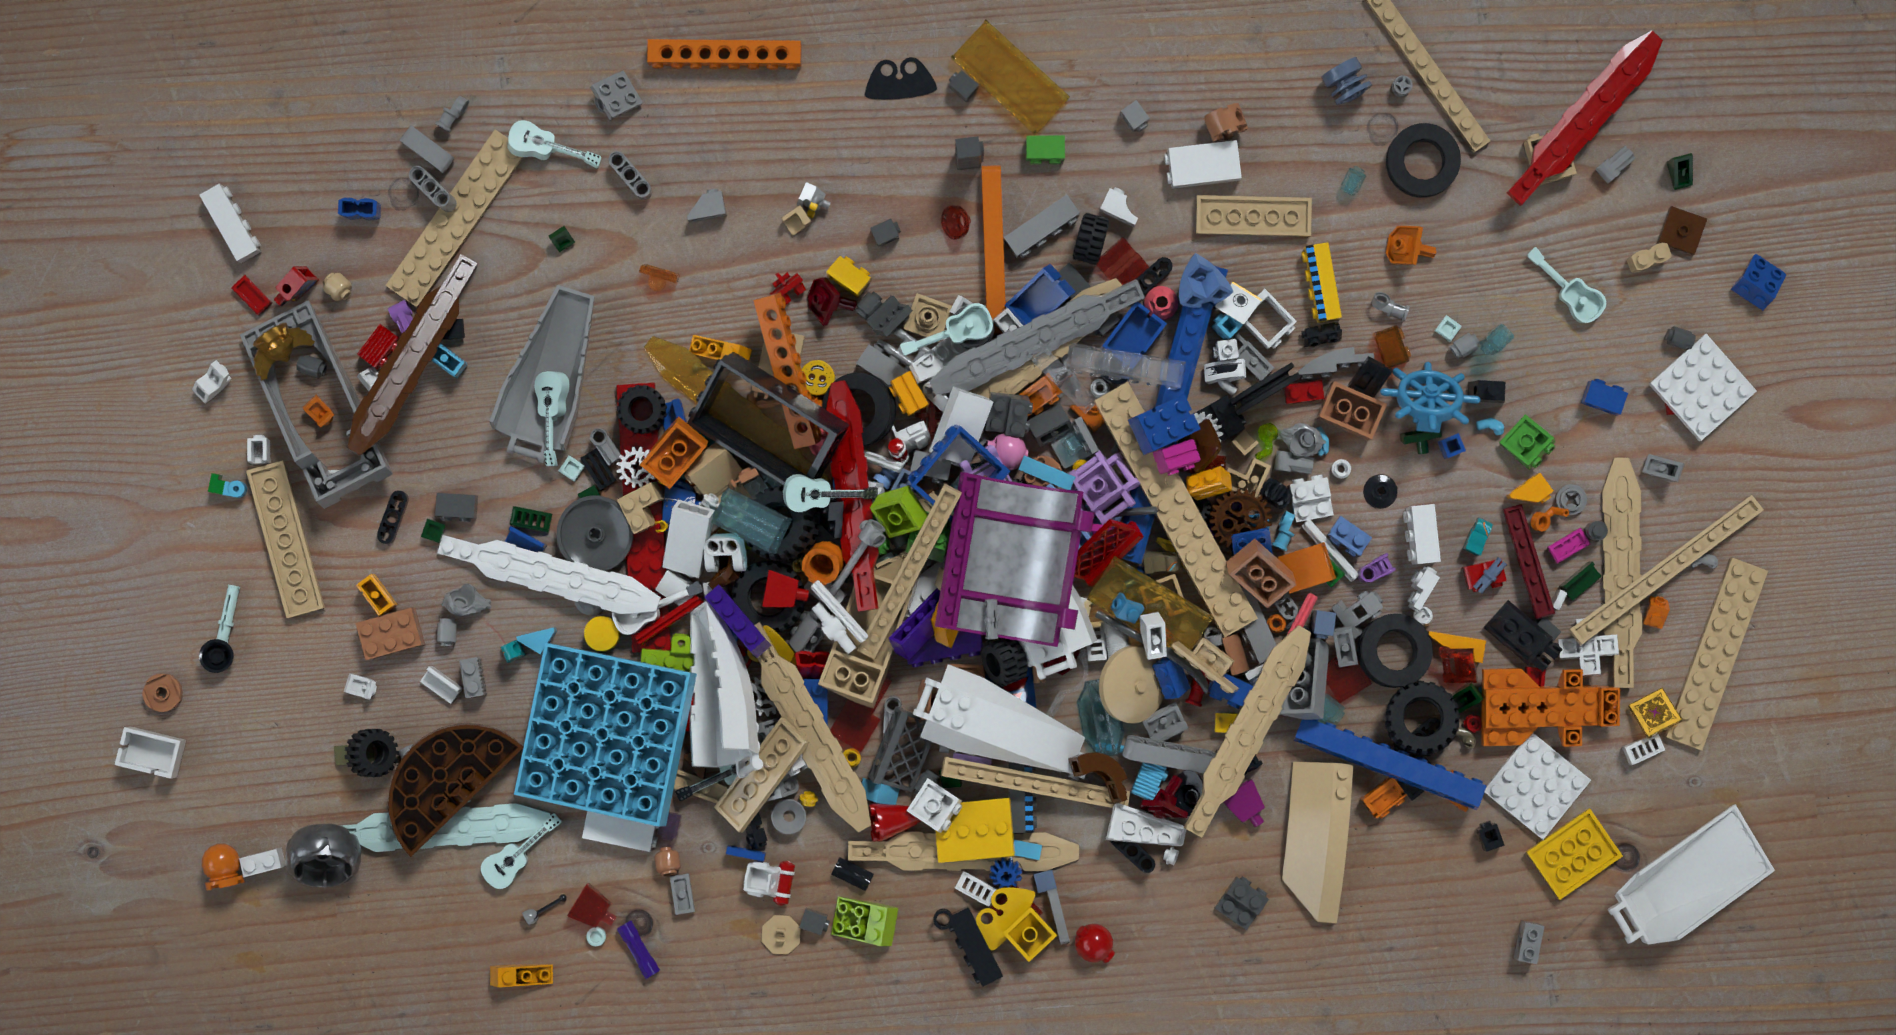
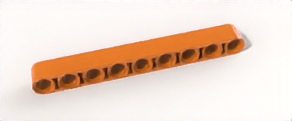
M1001 165L981 166L986 308L992 320L1006 308L1004 306L1006 302ZM994 323V335L1002 334L1003 332Z

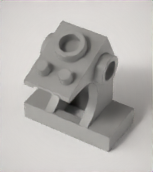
M1362 592L1357 596L1358 601L1349 607H1346L1342 600L1335 603L1332 607L1345 627L1352 626L1354 639L1360 636L1363 631L1359 625L1370 616L1374 619L1382 613L1380 609L1383 608L1381 604L1383 600L1377 592ZM1362 605L1367 613L1358 618L1353 609Z

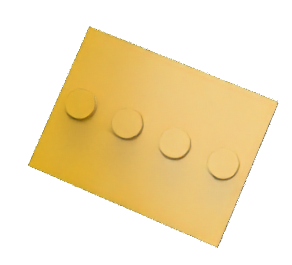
M1010 798L961 802L962 808L957 815L953 814L950 821L952 823L949 829L941 833L935 830L938 863L1015 856Z
M1590 808L1526 851L1559 900L1623 857Z

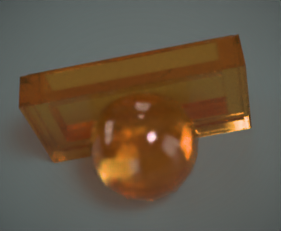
M648 264L641 265L639 270L640 273L650 275L648 285L651 290L656 292L662 291L666 287L667 281L676 283L680 277L679 273Z

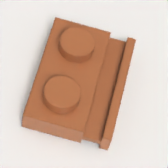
M748 467L739 472L740 474H738L739 476L735 482L732 479L728 485L731 491H734L737 485L742 487L757 479L759 474L756 468L751 470Z

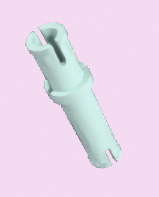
M229 584L221 620L218 621L220 625L217 639L227 643L229 642L231 626H234L232 621L240 589L239 586Z

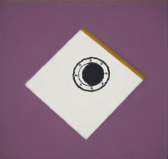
M1232 282L1231 287L1234 292L1226 299L1217 303L1215 307L1244 325L1262 299Z

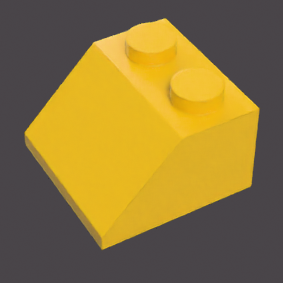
M839 256L826 271L827 277L859 299L872 280L869 277L870 273L862 267L860 269L855 267V262L847 256L844 258Z
M1032 907L1003 933L1028 962L1057 936Z

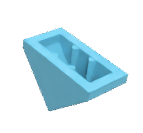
M553 627L517 636L516 638L517 641L535 652L543 654L545 643L551 642L557 629Z
M863 778L862 785L865 788L867 800L880 804L896 805L900 789L885 784H876L870 779Z

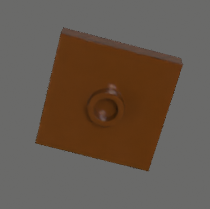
M1670 206L1657 243H1667L1668 247L1695 255L1707 218Z

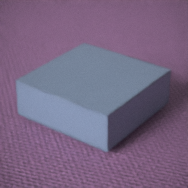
M1052 869L1033 874L1038 893L1054 888L1057 889Z

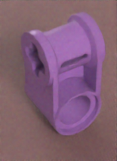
M1388 553L1375 558L1372 562L1359 568L1358 579L1363 583H1369L1394 572L1396 568L1392 567L1388 559ZM1365 569L1371 571L1370 579H1366L1363 576Z

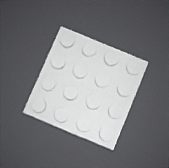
M1707 334L1699 338L1694 343L1692 349H1687L1649 383L1698 441H1702L1757 392Z
M1532 733L1522 745H1518L1486 785L1484 793L1543 840L1589 784L1591 779Z

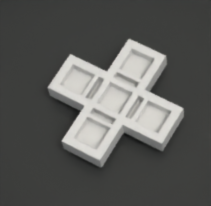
M1576 619L1577 624L1583 619ZM1596 634L1581 646L1575 638L1558 639L1559 646L1563 649L1560 652V660L1580 658V668L1583 669V677L1601 675L1600 656L1619 655L1617 635L1598 636Z

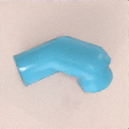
M1494 418L1476 421L1478 431L1490 428L1494 430L1495 435H1502L1504 433V424Z

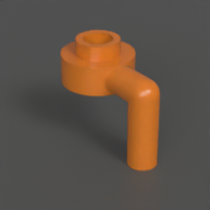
M1553 506L1545 513L1536 512L1531 518V526L1536 531L1544 532L1549 528L1550 518L1554 514L1567 517L1569 510Z

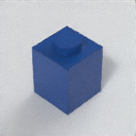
M1459 433L1437 442L1444 459L1466 451Z

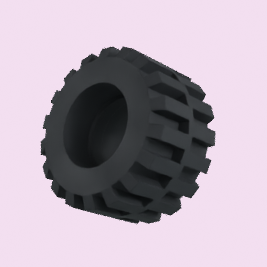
M1090 213L1083 215L1073 251V259L1094 265L1099 262L1109 226L1108 218Z
M635 385V387H630L621 394L622 397L618 400L617 415L623 426L628 430L639 434H649L654 430H658L661 424L663 425L664 418L667 416V405L657 390L647 385ZM641 398L649 400L653 405V413L645 421H638L631 414L633 403Z
M998 637V639H991L982 644V664L988 677L994 684L1004 687L1023 679L1027 675L1028 663L1026 655L1017 640Z
M383 729L359 730L358 733H354L351 736L353 739H348L347 741L349 746L345 747L347 755H344L345 759L349 761L346 763L347 766L352 767L351 771L357 773L358 776L382 777V775H387L389 773L388 770H393V763L398 761L396 759V755H399V751H396L398 744L393 742L395 738L389 736L390 733L383 731ZM371 742L377 749V757L372 764L366 756L367 747Z

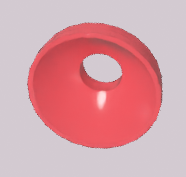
M1157 286L1149 290L1144 298V306L1150 310L1148 316L1151 317L1154 313L1163 321L1171 318L1178 309L1176 293L1165 286ZM1158 297H1165L1167 299L1166 307L1160 308L1157 306L1156 300Z

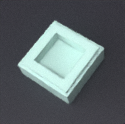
M1446 315L1434 331L1451 342L1462 326Z
M569 455L559 469V472L575 482L585 468V465Z

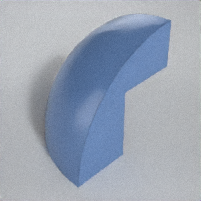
M1195 253L1183 272L1179 286V300L1183 306L1200 308L1203 303H1219L1234 291L1224 275L1212 263Z

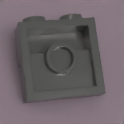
M990 392L989 399L993 401L984 426L985 431L1003 432L1008 436L1024 437L1025 432H1028L1030 427L1027 417L1028 414H1032L1033 403H1030L1029 397Z
M1242 876L1240 879L1238 877L1234 878L1214 908L1247 930L1269 899L1266 897L1268 893L1259 887L1255 890L1250 886L1252 882Z

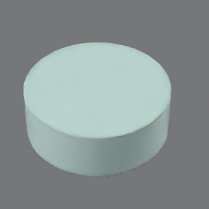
M598 926L592 927L586 935L588 943L592 946L602 945L606 940L605 930Z

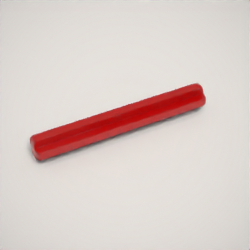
M697 595L693 596L635 635L638 644H644L702 604L701 599Z

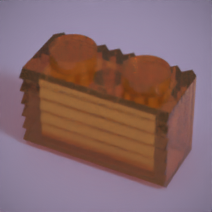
M1397 325L1373 334L1385 367L1393 368L1410 361V350L1403 343V339H1405L1404 333L1401 328L1398 329Z

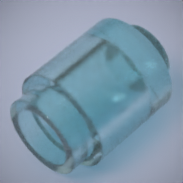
M1357 166L1349 168L1341 183V190L1352 196L1356 192L1358 193L1366 178L1365 171Z

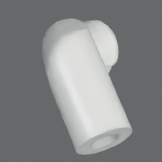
M1227 380L1218 382L1220 387L1230 395L1237 391V387Z

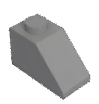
M711 189L707 190L706 194H702L687 216L689 223L727 216L722 191Z

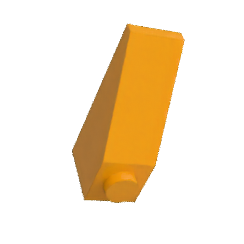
M1427 631L1430 639L1458 659L1466 661V665L1477 666V663H1483L1486 640Z

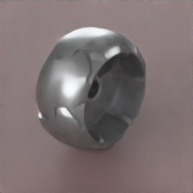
M336 824L308 825L296 831L288 841L285 857L286 867L289 874L293 875L303 885L310 887L338 886L348 882L352 875L358 872L361 864V846L358 838L343 826Z

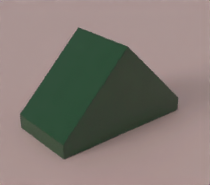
M1692 153L1674 157L1666 162L1674 190L1693 185Z
M1466 683L1452 694L1455 703L1457 702L1459 707V713L1483 700V697L1472 683Z

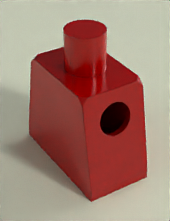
M769 570L762 607H795L796 600L808 601L809 590L798 588L799 580Z

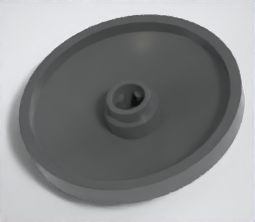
M586 496L574 501L564 510L557 525V542L565 559L573 563L576 561L587 564L589 567L602 571L618 566L628 556L634 541V533L619 503L604 496Z

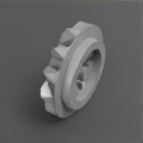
M1565 485L1560 488L1556 495L1557 506L1568 509L1569 515L1580 513L1587 503L1586 493L1578 485ZM1577 494L1574 498L1575 504L1565 505L1568 501L1566 495L1573 496Z

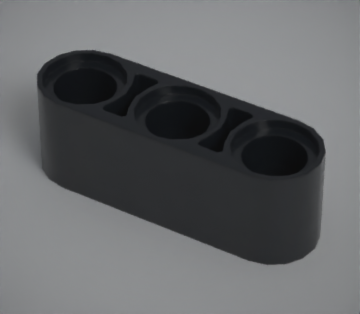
M1109 840L1116 849L1142 872L1150 873L1154 870L1155 860L1137 843L1123 841L1116 843ZM1132 845L1136 846L1137 853L1133 856L1128 855L1127 848ZM1146 858L1151 860V866L1147 869L1141 867L1142 860Z

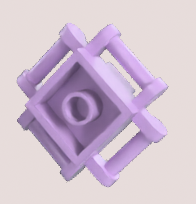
M1099 450L1093 458L1077 470L1073 469L1069 472L1070 475L1076 477L1071 490L1084 492L1083 498L1091 509L1088 512H1093L1094 517L1097 516L1102 525L1129 506L1132 507L1136 504L1128 492L1137 488L1140 482L1137 478H1134L1124 463L1120 452L1107 459L1103 452ZM1117 464L1128 481L1126 484L1122 483L1113 470V465ZM1123 496L1125 499L1123 502L1105 515L1103 514V510ZM1082 503L1081 510L1087 511V509Z

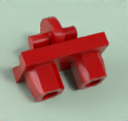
M788 272L783 276L776 273L775 275L778 279L772 283L776 289L770 292V295L781 293L787 305L791 301L787 295L788 291L793 289L797 295H800L806 290L802 283L803 279L798 273L792 277Z

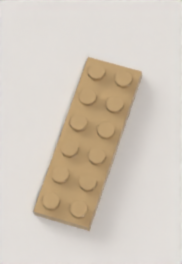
M1196 196V234L1311 237L1312 198Z
M780 718L760 745L759 759L762 760L763 767L758 771L750 772L745 778L737 776L714 808L738 832L743 833L810 742L785 718Z

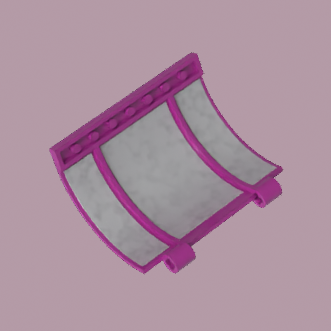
M960 472L958 491L962 492L954 508L935 627L986 635V622L984 621V617H986L985 599H998L997 616L999 621L997 627L999 638L1058 647L1061 628L1072 630L1076 628L1078 610L1069 609L1081 531L1091 532L1094 519L1093 512L1081 510L1084 492L1029 485Z

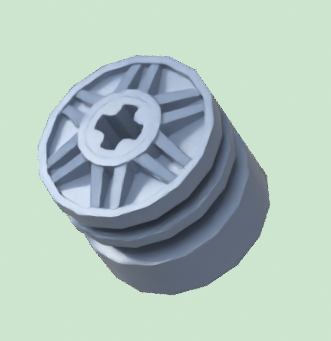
M1357 57L1337 65L1321 76L1327 88L1337 87L1332 92V97L1341 94L1335 100L1336 105L1349 103L1357 99L1372 86L1370 81L1361 84L1367 78L1366 74L1357 77L1356 74L1362 69Z

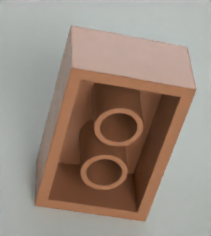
M1333 381L1316 418L1366 440H1372L1387 403Z
M1255 538L1226 562L1229 575L1267 608L1297 585L1293 572Z
M408 608L356 623L365 660H372L425 645L416 608Z

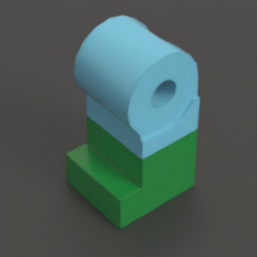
M211 473L208 492L237 498L246 495L247 485L244 482L222 481L223 475Z

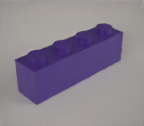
M717 585L704 597L756 658L772 646L720 585Z
M938 588L888 638L895 653L907 660H910L934 635L931 618L939 602L940 590Z
M958 631L952 648L937 642L935 636H932L910 660H907L908 665L912 664L914 668L924 666L923 662L930 660L931 664L943 662L942 658L950 657V660L961 659L962 654L969 653V657L980 655L981 647L983 646L981 634Z

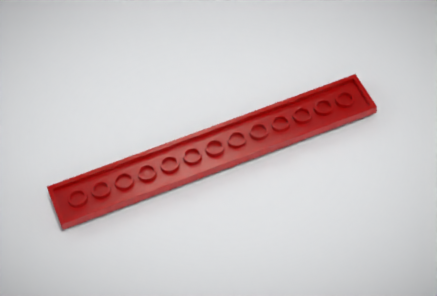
M655 382L616 385L617 403L619 398L621 399L622 397L621 394L626 392L628 388L635 387V385H647L656 390ZM645 398L636 400L631 407V414L638 421L647 420L653 413L652 403ZM618 418L620 453L622 456H626L625 450L632 452V447H635L636 451L640 447H643V452L647 449L651 450L659 440L658 430H654L649 434L634 433L623 426ZM636 455L631 456L627 462L634 460ZM639 462L637 463V465H633V469L636 470V473L638 472V470H642V467L639 465ZM625 469L627 476L632 478L630 470ZM649 473L641 475L639 480L644 479ZM650 478V479H649L650 482H656V481H657V483H658V485H659V487H660V489H661V491H662V484H660V483L658 482L659 480H658V479L653 480V479ZM626 479L622 480L623 496L640 488L639 484L636 485V488H632V483L627 486L625 485ZM661 500L649 507L655 521H660L663 517V501ZM657 523V525L641 533L634 534L633 545L627 556L628 576L633 577L661 597V600L666 597L656 591V587L667 569L662 567L665 554L664 532L655 531L661 529V525ZM669 605L659 608V619L669 613ZM654 622L648 623L642 630H644ZM670 626L642 645L638 644L635 639V635L638 633L631 635L632 653L641 652L642 648L671 650Z

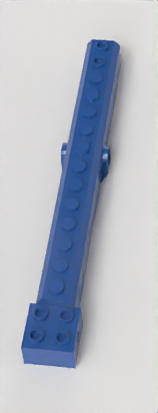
M1215 266L1226 278L1228 270ZM1213 302L1203 303L1200 308L1182 305L1154 407L1183 394L1188 398L1212 308L1216 309V304H1213ZM1176 441L1164 446V448L1176 445L1177 443ZM1140 485L1130 491V495L1136 504L1128 508L1151 507ZM1155 514L1123 516L1122 523L1136 522L1144 537L1122 559L1141 565Z

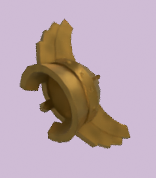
M287 323L278 324L264 332L252 344L258 349L253 359L256 376H260L261 381L267 379L271 365L275 361L288 362L294 347L300 345L312 346L315 342L311 339L312 335L306 333V330H301L300 327L288 328Z

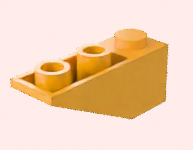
M693 335L688 353L717 361L725 355L735 352L749 361L752 349L734 343Z
M553 964L490 966V985L494 987L553 984Z

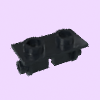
M1335 322L1321 325L1322 332H1319L1318 326L1305 328L1304 331H1301L1302 338L1304 339V348L1317 347L1323 343H1335L1341 340L1342 329H1340L1339 323L1335 324Z
M759 812L746 828V841L751 846V849L767 845L766 841H768L764 828H756V826L762 824Z
M839 857L831 875L864 891L867 890L874 875Z

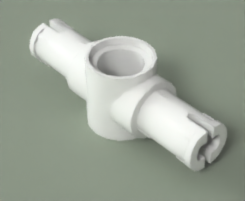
M821 602L812 608L813 612L822 622L821 629L831 641H837L847 654L856 648L847 636V628L836 616L831 615Z

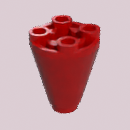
M880 803L868 805L873 842L884 841L916 826L921 820L907 811L909 806Z

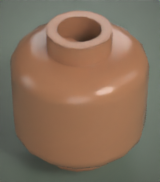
M671 847L661 848L660 852L654 856L656 871L662 874L663 877L676 875L677 871L681 868L679 853L676 850H672Z

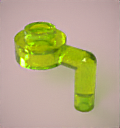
M1265 423L1258 429V436L1265 442V449L1255 454L1257 460H1261L1273 452L1272 441L1277 439L1278 430L1272 423Z

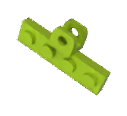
M675 633L671 640V651L642 648L641 662L690 672V667L694 666V654L690 653V636L688 634ZM684 640L685 643L683 645H679L678 641Z

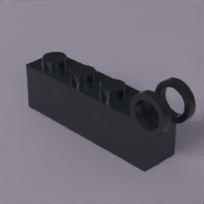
M969 906L954 913L944 908L935 912V926L941 930L949 928L950 932H955L957 936L955 942L959 949H964L966 953L963 956L968 967L972 965L975 971L972 975L977 984L981 983L982 987L1003 977ZM941 913L947 914L950 918L949 922L945 925L937 922V916Z

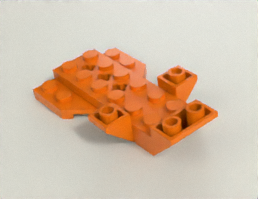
M1521 668L1482 669V746L1522 745L1538 727L1556 726L1563 747L1582 746L1581 726H1620V688L1583 685V669H1563L1557 686H1538ZM1504 703V705H1506V709H1504L1503 711L1499 710V708L1502 707ZM1523 703L1525 707L1521 711L1518 709V706H1522ZM1543 704L1541 710L1537 709V706Z

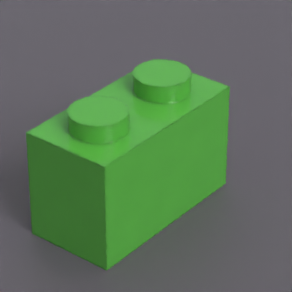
M1065 135L1026 136V161H1030V164L1038 165L1042 164V161H1049V164L1056 165L1061 164V161L1065 160Z

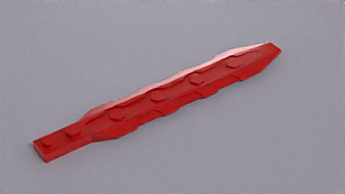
M1654 31L1622 46L1609 61L1610 64L1596 79L1592 80L1586 87V91L1574 105L1570 106L1563 113L1562 118L1552 130L1546 133L1534 146L1530 166L1506 192L1519 206L1523 205L1545 178L1563 173L1575 159L1576 154L1588 141L1594 138L1604 122L1611 114H1615L1622 106L1625 98L1650 74L1663 41Z
M846 381L833 382L830 385L826 410L850 425L832 457L831 472L832 477H834L835 490H863V488H868L869 484L867 457L864 454L861 411ZM841 498L844 501L842 539L840 541L843 560L846 564L861 543L858 537L862 531L859 528L860 524L865 520H873L870 509L873 504L871 499ZM868 545L852 569L858 612L878 609L873 570L879 555V547Z

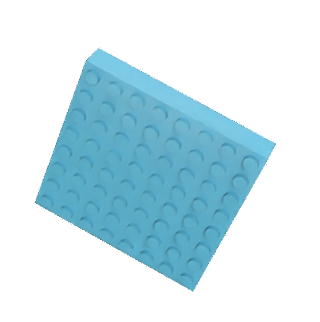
M545 643L514 795L658 827L666 826L697 674L553 643Z

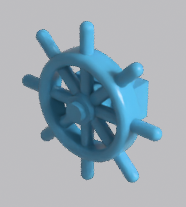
M1430 362L1424 363V370L1414 371L1408 375L1400 369L1394 368L1392 373L1401 379L1398 389L1382 388L1380 390L1383 396L1397 397L1398 404L1402 409L1396 412V418L1401 419L1409 414L1413 417V423H1416V431L1440 433L1442 422L1452 418L1457 419L1462 424H1468V417L1460 413L1462 404H1478L1480 402V397L1463 394V390L1458 383L1465 379L1464 374L1460 373L1451 378L1444 373L1432 371ZM1445 401H1451V402H1454V403L1451 404V405H1449V404L1446 403Z

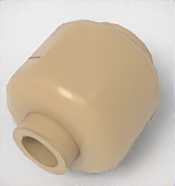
M330 273L324 279L323 290L333 300L340 301L349 298L352 283L341 273Z

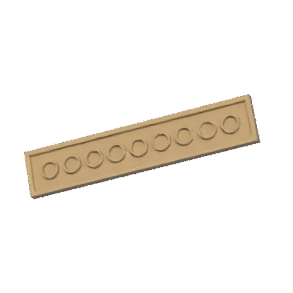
M496 129L493 131L450 193L457 202L455 209L451 212H445L439 208L385 285L417 308L524 158L515 156L508 150V138Z
M1733 557L1730 558L1675 707L1681 720L1668 726L1665 734L1666 738L1701 751L1703 750L1766 579L1767 570Z

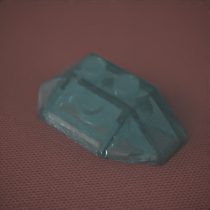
M1100 679L1085 681L1084 688L1077 701L1085 741L1097 753L1108 756L1119 754L1124 736L1123 722L1114 719L1103 707L1099 695Z

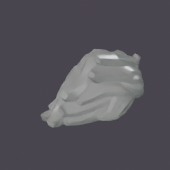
M1298 423L1293 427L1278 430L1279 435L1277 439L1283 440L1295 456H1314L1322 448V445L1326 443L1320 432L1308 424Z
M465 583L461 588L453 589L446 593L441 603L450 613L460 617L481 613L486 608L491 609V600L485 599L477 592L474 586Z

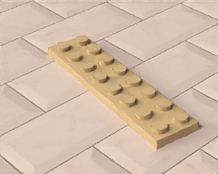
M282 460L247 470L246 473L286 618L324 609L325 605L285 461Z

